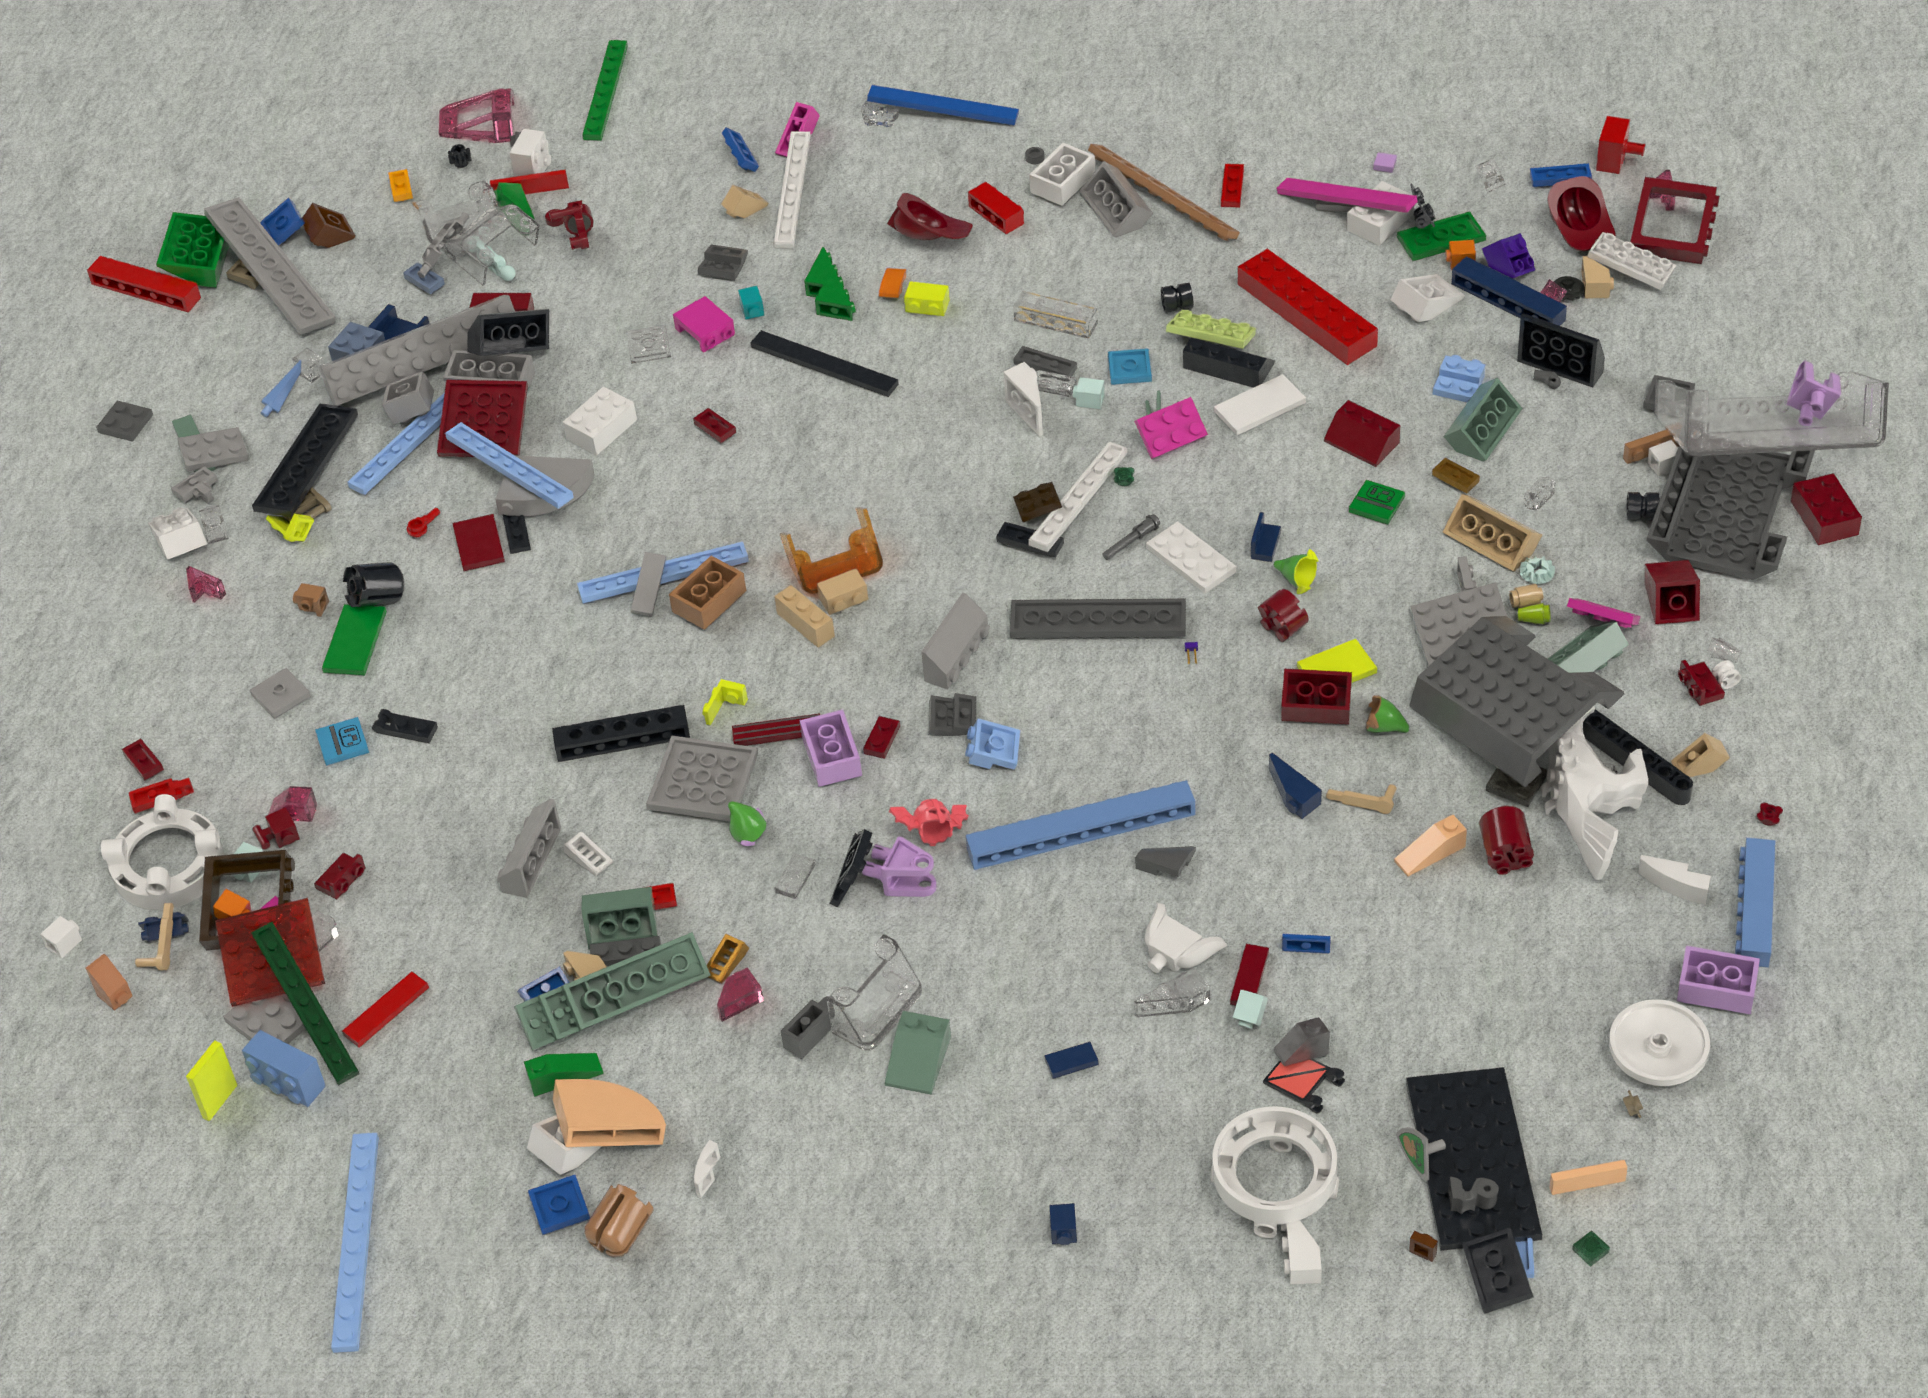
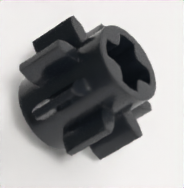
M456 144L451 148V151H448L449 163L454 164L457 168L466 167L468 161H472L470 148L465 149V146L462 144Z

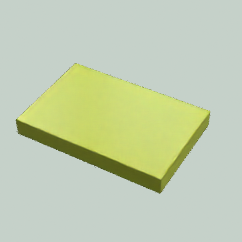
M1357 639L1297 661L1298 669L1352 672V683L1377 673L1376 665Z
M215 1040L186 1075L202 1118L207 1121L213 1118L237 1087V1082L222 1043Z

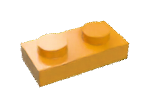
M407 169L389 172L394 202L413 199Z

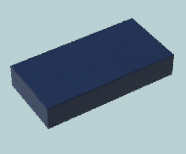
M1091 1042L1044 1055L1052 1079L1099 1065Z

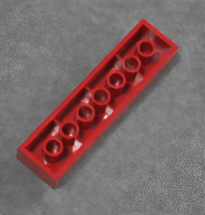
M1268 248L1238 266V285L1346 365L1351 364L1377 347L1378 328Z

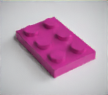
M1191 397L1134 421L1151 459L1208 435Z
M1569 598L1567 607L1573 608V613L1583 616H1589V613L1594 614V619L1604 622H1610V619L1616 620L1615 622L1619 626L1625 628L1639 625L1641 618L1639 615L1579 598Z

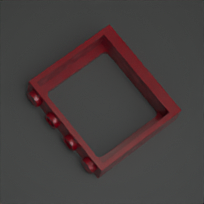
M1645 177L1630 242L1635 247L1648 250L1660 258L1702 264L1703 257L1708 256L1709 245H1706L1707 240L1712 238L1713 228H1710V224H1715L1716 212H1713L1714 207H1718L1720 196L1716 195L1717 187ZM1651 193L1706 200L1696 243L1642 235Z

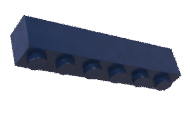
M1467 256L1452 269L1451 285L1518 318H1521V314L1524 313L1559 326L1566 321L1567 305Z

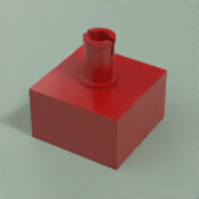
M1613 116L1606 117L1599 139L1596 171L1620 174L1626 153L1644 156L1645 143L1628 141L1630 119Z

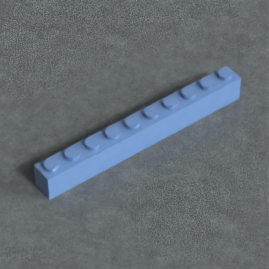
M1187 780L1093 804H1086L1081 807L1041 815L1036 818L1021 820L984 831L973 832L965 835L967 851L973 869L977 870L1196 815L1195 799Z

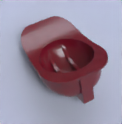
M1578 176L1557 182L1551 187L1547 198L1549 213L1566 243L1571 248L1578 251L1590 250L1602 232L1616 236L1603 193L1594 180L1585 176Z
M902 193L897 201L895 211L887 222L889 226L904 236L917 240H933L940 237L962 239L969 235L973 224L945 215L919 197L909 193Z

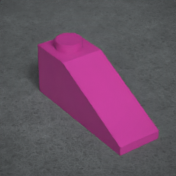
M799 102L795 103L775 154L787 157L791 131L810 132V135L813 133L820 117L813 106Z

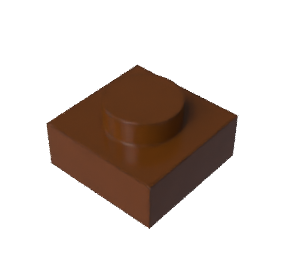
M1414 1230L1410 1237L1409 1252L1433 1262L1437 1255L1438 1241L1428 1234H1421Z

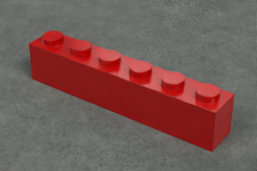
M99 256L87 269L92 285L189 313L201 299L197 283L112 258Z

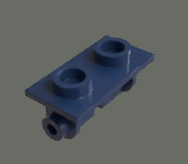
M173 912L172 937L183 936L186 932H189L188 923H184L189 922V919L185 914H181V912ZM148 917L143 922H138L142 930H145L141 932L142 941L147 940V942L159 940L162 918Z

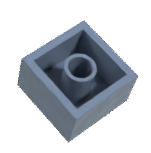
M349 322L328 346L331 360H337L385 341V337L381 331Z

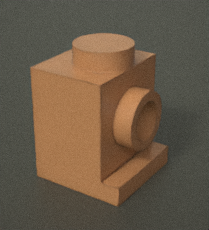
M301 583L293 595V603L298 604L299 610L315 612L319 617L322 616L329 603L326 589L322 586Z

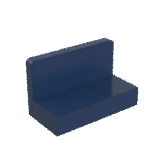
M1264 512L1259 513L1251 539V559L1272 562L1281 534V526L1264 524Z

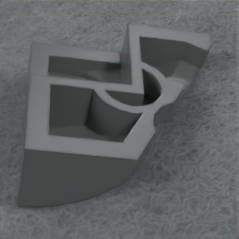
M1196 847L1143 848L1135 857L1136 869L1156 876L1161 871L1179 877L1184 866L1189 865L1196 852Z

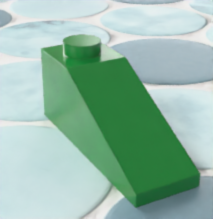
M499 182L497 190H494L493 199L497 203L499 210L526 234H531L535 218L521 184Z
M597 1053L545 1054L524 1061L534 1097L554 1091L555 1080L590 1079L604 1074Z

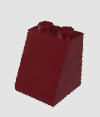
M1689 560L1646 563L1645 588L1655 624L1700 621V579Z

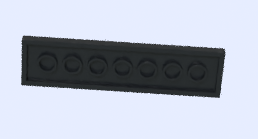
M319 403L252 504L253 511L292 517L357 418V409Z

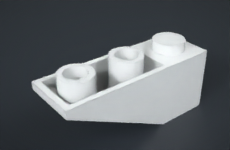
M1300 1220L1280 1224L1281 1231H1286V1237H1282L1283 1253L1288 1252V1259H1284L1285 1275H1290V1284L1321 1283L1322 1268L1318 1244Z

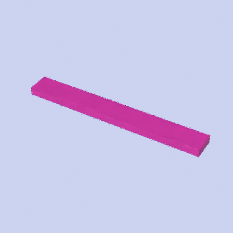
M1286 178L1276 188L1277 193L1281 195L1407 213L1418 202L1417 197L1414 195Z

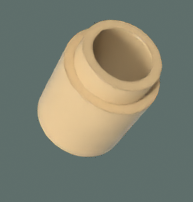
M1536 584L1516 587L1514 590L1509 591L1512 608H1523L1540 604L1544 598L1542 588Z

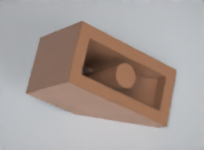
M105 954L85 968L97 996L114 1011L133 997L127 981Z

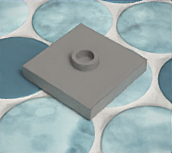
M287 668L250 689L251 695L274 719L311 697L310 691Z

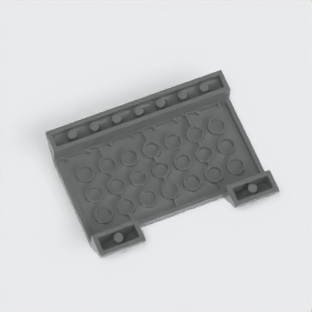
M1688 421L1646 541L1666 561L1689 560L1692 567L1750 580L1776 571L1788 537L1769 532L1781 491L1793 486L1796 482L1806 480L1816 448L1794 443L1791 455L1708 438L1709 425Z
M1507 616L1481 617L1417 677L1409 706L1519 784L1526 787L1542 772L1536 759L1596 703L1609 709L1625 693L1594 672L1569 673L1531 649L1527 645L1536 638L1535 634Z

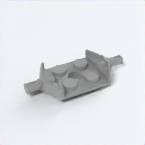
M463 212L459 219L445 223L442 230L437 234L422 256L424 263L417 273L419 277L424 278L429 270H433V266L442 254L440 250L446 246L452 237L462 230L464 224L470 218L467 213Z

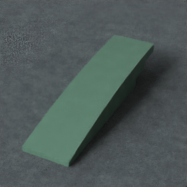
M691 932L515 1005L514 1008L533 1051L711 975L694 934Z

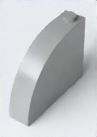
M516 456L573 492L574 498L559 509L568 506L580 498L589 488L594 478L593 463L590 459ZM504 475L495 499L498 515L536 516L559 510Z

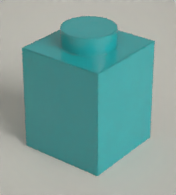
M758 286L739 289L740 306L745 320L765 316Z

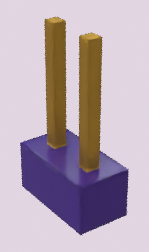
M1185 642L1188 664H1190V651H1194L1195 664H1197L1196 651H1198V642Z

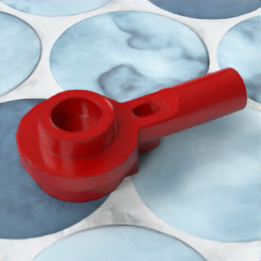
M435 507L427 515L410 520L406 528L408 535L413 537L424 535L428 530L427 525L440 515V510Z

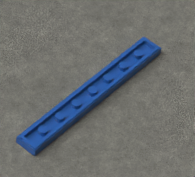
M872 85L867 95V101L1008 125H1015L1019 115V109L877 85Z

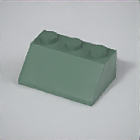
M652 887L582 895L581 912L588 950H590V944L658 936Z

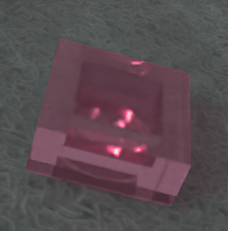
M1549 279L1540 293L1560 302L1567 290Z

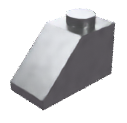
M1319 1017L1299 1022L1274 1047V1053L1284 1066L1328 1055L1330 1031Z

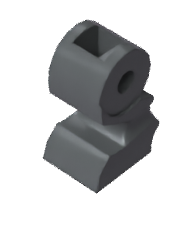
M1450 1177L1448 1192L1451 1211H1457L1462 1214L1466 1210L1474 1211L1475 1206L1482 1209L1494 1207L1497 1202L1498 1185L1490 1179L1477 1178L1472 1189L1464 1191L1462 1181L1458 1178Z

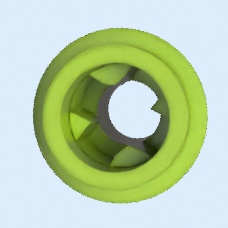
M1540 603L1518 608V621L1545 625V622L1551 621L1550 605Z

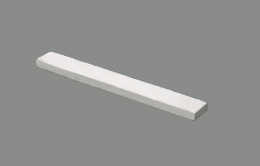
M791 131L774 237V248L794 249L811 138L810 132Z
M1112 442L1107 443L1060 501L1062 508L1052 511L1030 537L1029 546L1046 552L1050 550L1127 455L1126 447Z

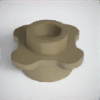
M1628 1090L1629 1096L1623 1098L1630 1117L1638 1114V1117L1642 1118L1639 1110H1642L1643 1107L1638 1095L1632 1096L1631 1091Z

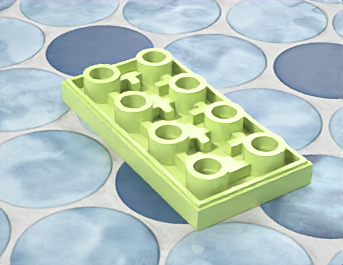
M1181 310L1167 324L1166 332L1243 349L1255 336L1256 328L1251 327L1248 323L1242 322L1237 324L1232 323L1231 320L1226 318L1214 319L1208 314L1196 315L1192 314L1189 310Z

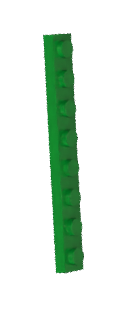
M609 40L583 130V140L602 141L628 48L627 40Z

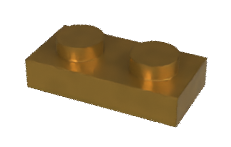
M1444 458L1432 469L1434 477L1466 494L1480 481L1478 474L1447 458Z

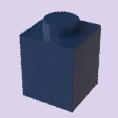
M1075 1203L1049 1205L1052 1244L1068 1245L1070 1243H1077Z

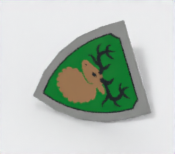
M1410 1127L1402 1128L1396 1133L1399 1144L1413 1169L1427 1182L1429 1180L1428 1154L1445 1149V1142L1440 1139L1428 1143V1139L1416 1129Z

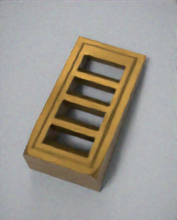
M725 934L706 965L711 975L708 978L722 984L748 952L749 947L746 943ZM724 956H730L729 960L724 958ZM721 961L726 965L725 967H722L718 965V963ZM715 968L721 971V973L718 975L711 971Z

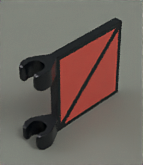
M1314 1059L1284 1066L1279 1060L1265 1077L1263 1084L1303 1103L1312 1112L1318 1114L1323 1109V1105H1321L1323 1099L1318 1095H1312L1325 1078L1338 1087L1343 1085L1345 1079L1343 1078V1070L1331 1068Z

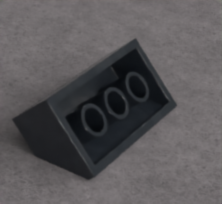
M549 309L478 315L467 332V352L478 356L549 349Z
M1192 337L1183 349L1184 369L1252 388L1263 384L1275 363V360Z

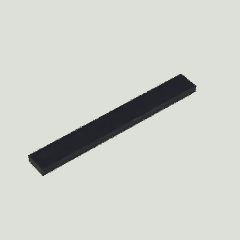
M762 330L750 342L751 348L887 397L899 385V381L896 378Z

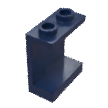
M388 304L368 327L383 332L386 341L430 323L427 316H424L418 324L400 319L397 316L395 306Z

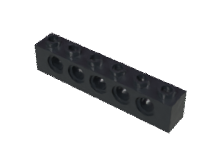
M685 705L552 728L558 762L669 743L671 736L690 738Z

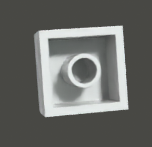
M523 129L509 152L514 177L543 173L547 166L551 164V155H549L548 140H546L545 132Z

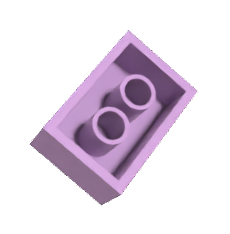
M843 710L800 720L802 739L818 787L862 776L860 757Z
M1686 946L1677 1001L1751 1014L1760 958Z

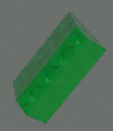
M173 212L156 266L184 280L197 283V286L217 288L229 245L206 216Z

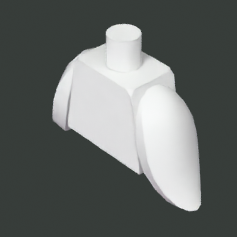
M1156 903L1155 911L1145 933V944L1148 947L1149 956L1152 958L1147 965L1153 972L1159 973L1164 966L1174 972L1181 968L1197 966L1216 952L1227 947L1225 941L1220 937L1202 939V936L1167 916L1165 904Z

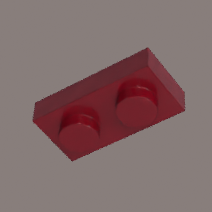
M707 408L693 418L694 424L720 443H723L737 433L734 425L710 408Z
M879 716L863 747L864 754L885 759L900 728V721Z
M141 738L122 749L124 756L144 781L164 770L161 762Z

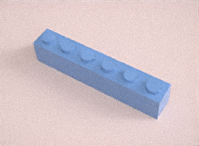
M1746 837L1745 847H1740L1739 861L1744 862L1743 865L1739 866L1738 879H1743V884L1739 883L1738 898H1742V902H1738L1737 916L1741 917V921H1737L1736 935L1740 936V940H1736L1735 954L1760 958L1759 967L1769 968L1772 946L1775 840Z

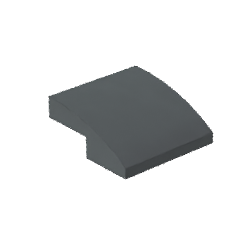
M711 244L704 252L703 262L698 266V275L735 280L745 263L748 250Z
M955 693L952 699L931 695L929 700L928 735H967L969 727L974 726L976 723L977 696Z

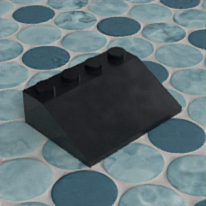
M1524 313L1521 314L1517 362L1543 371L1555 372L1560 377L1593 388L1604 372L1605 356L1600 340Z

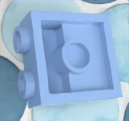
M1458 355L1445 356L1439 369V376L1433 387V395L1468 403L1483 382L1486 364H1482L1477 359L1472 361L1464 360Z
M977 719L974 726L969 727L967 739L971 740L965 752V756L969 757V764L990 769L993 764L1015 769L1018 761L1020 730Z

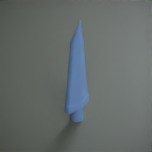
M301 360L262 399L261 402L265 407L260 413L264 417H268L272 410L276 413L281 410L283 403L301 373Z

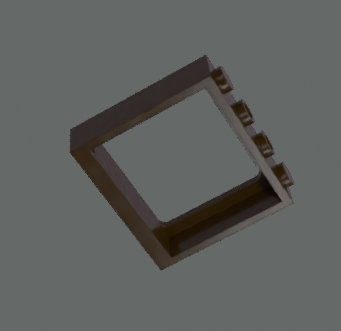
M286 850L205 857L199 942L206 951L258 946L251 933L217 936L218 918L214 915L213 906L219 899L220 878L222 876L280 871L277 930L284 943L288 944V935H291L292 931L289 914L293 911L290 895L294 891V883L291 877L292 871L295 870V861Z

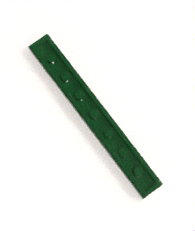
M273 922L251 932L338 1086L359 1075L357 1067Z

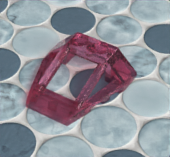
M511 88L491 90L441 108L439 111V137L454 139L470 137L473 141L488 139L489 143L510 142L511 136L514 135L512 122L514 91ZM485 100H492V112L459 124V110L479 104ZM490 120L493 121L494 131L465 130Z

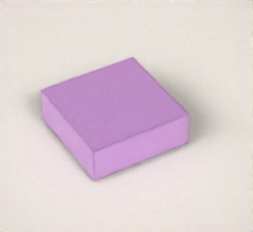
M1378 152L1373 170L1393 173L1397 155Z

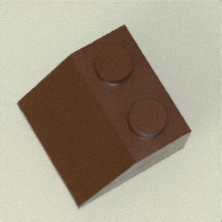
M313 202L302 217L305 222L303 225L304 230L308 233L310 241L316 246L330 248L353 240L356 237L344 214Z

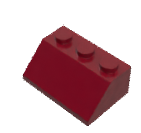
M1347 400L1336 411L1324 437V442L1377 467L1400 443L1401 425Z

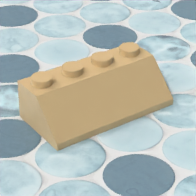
M1461 494L1443 530L1444 534L1514 572L1520 567L1521 562H1525L1526 557L1529 558L1533 554L1542 537V534L1478 499Z

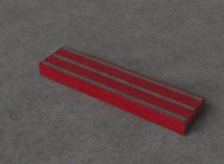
M820 713L732 726L733 742L735 745L749 746L802 738L800 720L819 716Z

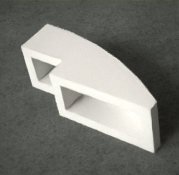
M1641 855L1638 873L1645 879L1677 897L1706 905L1711 879L1710 875L1689 872V864Z

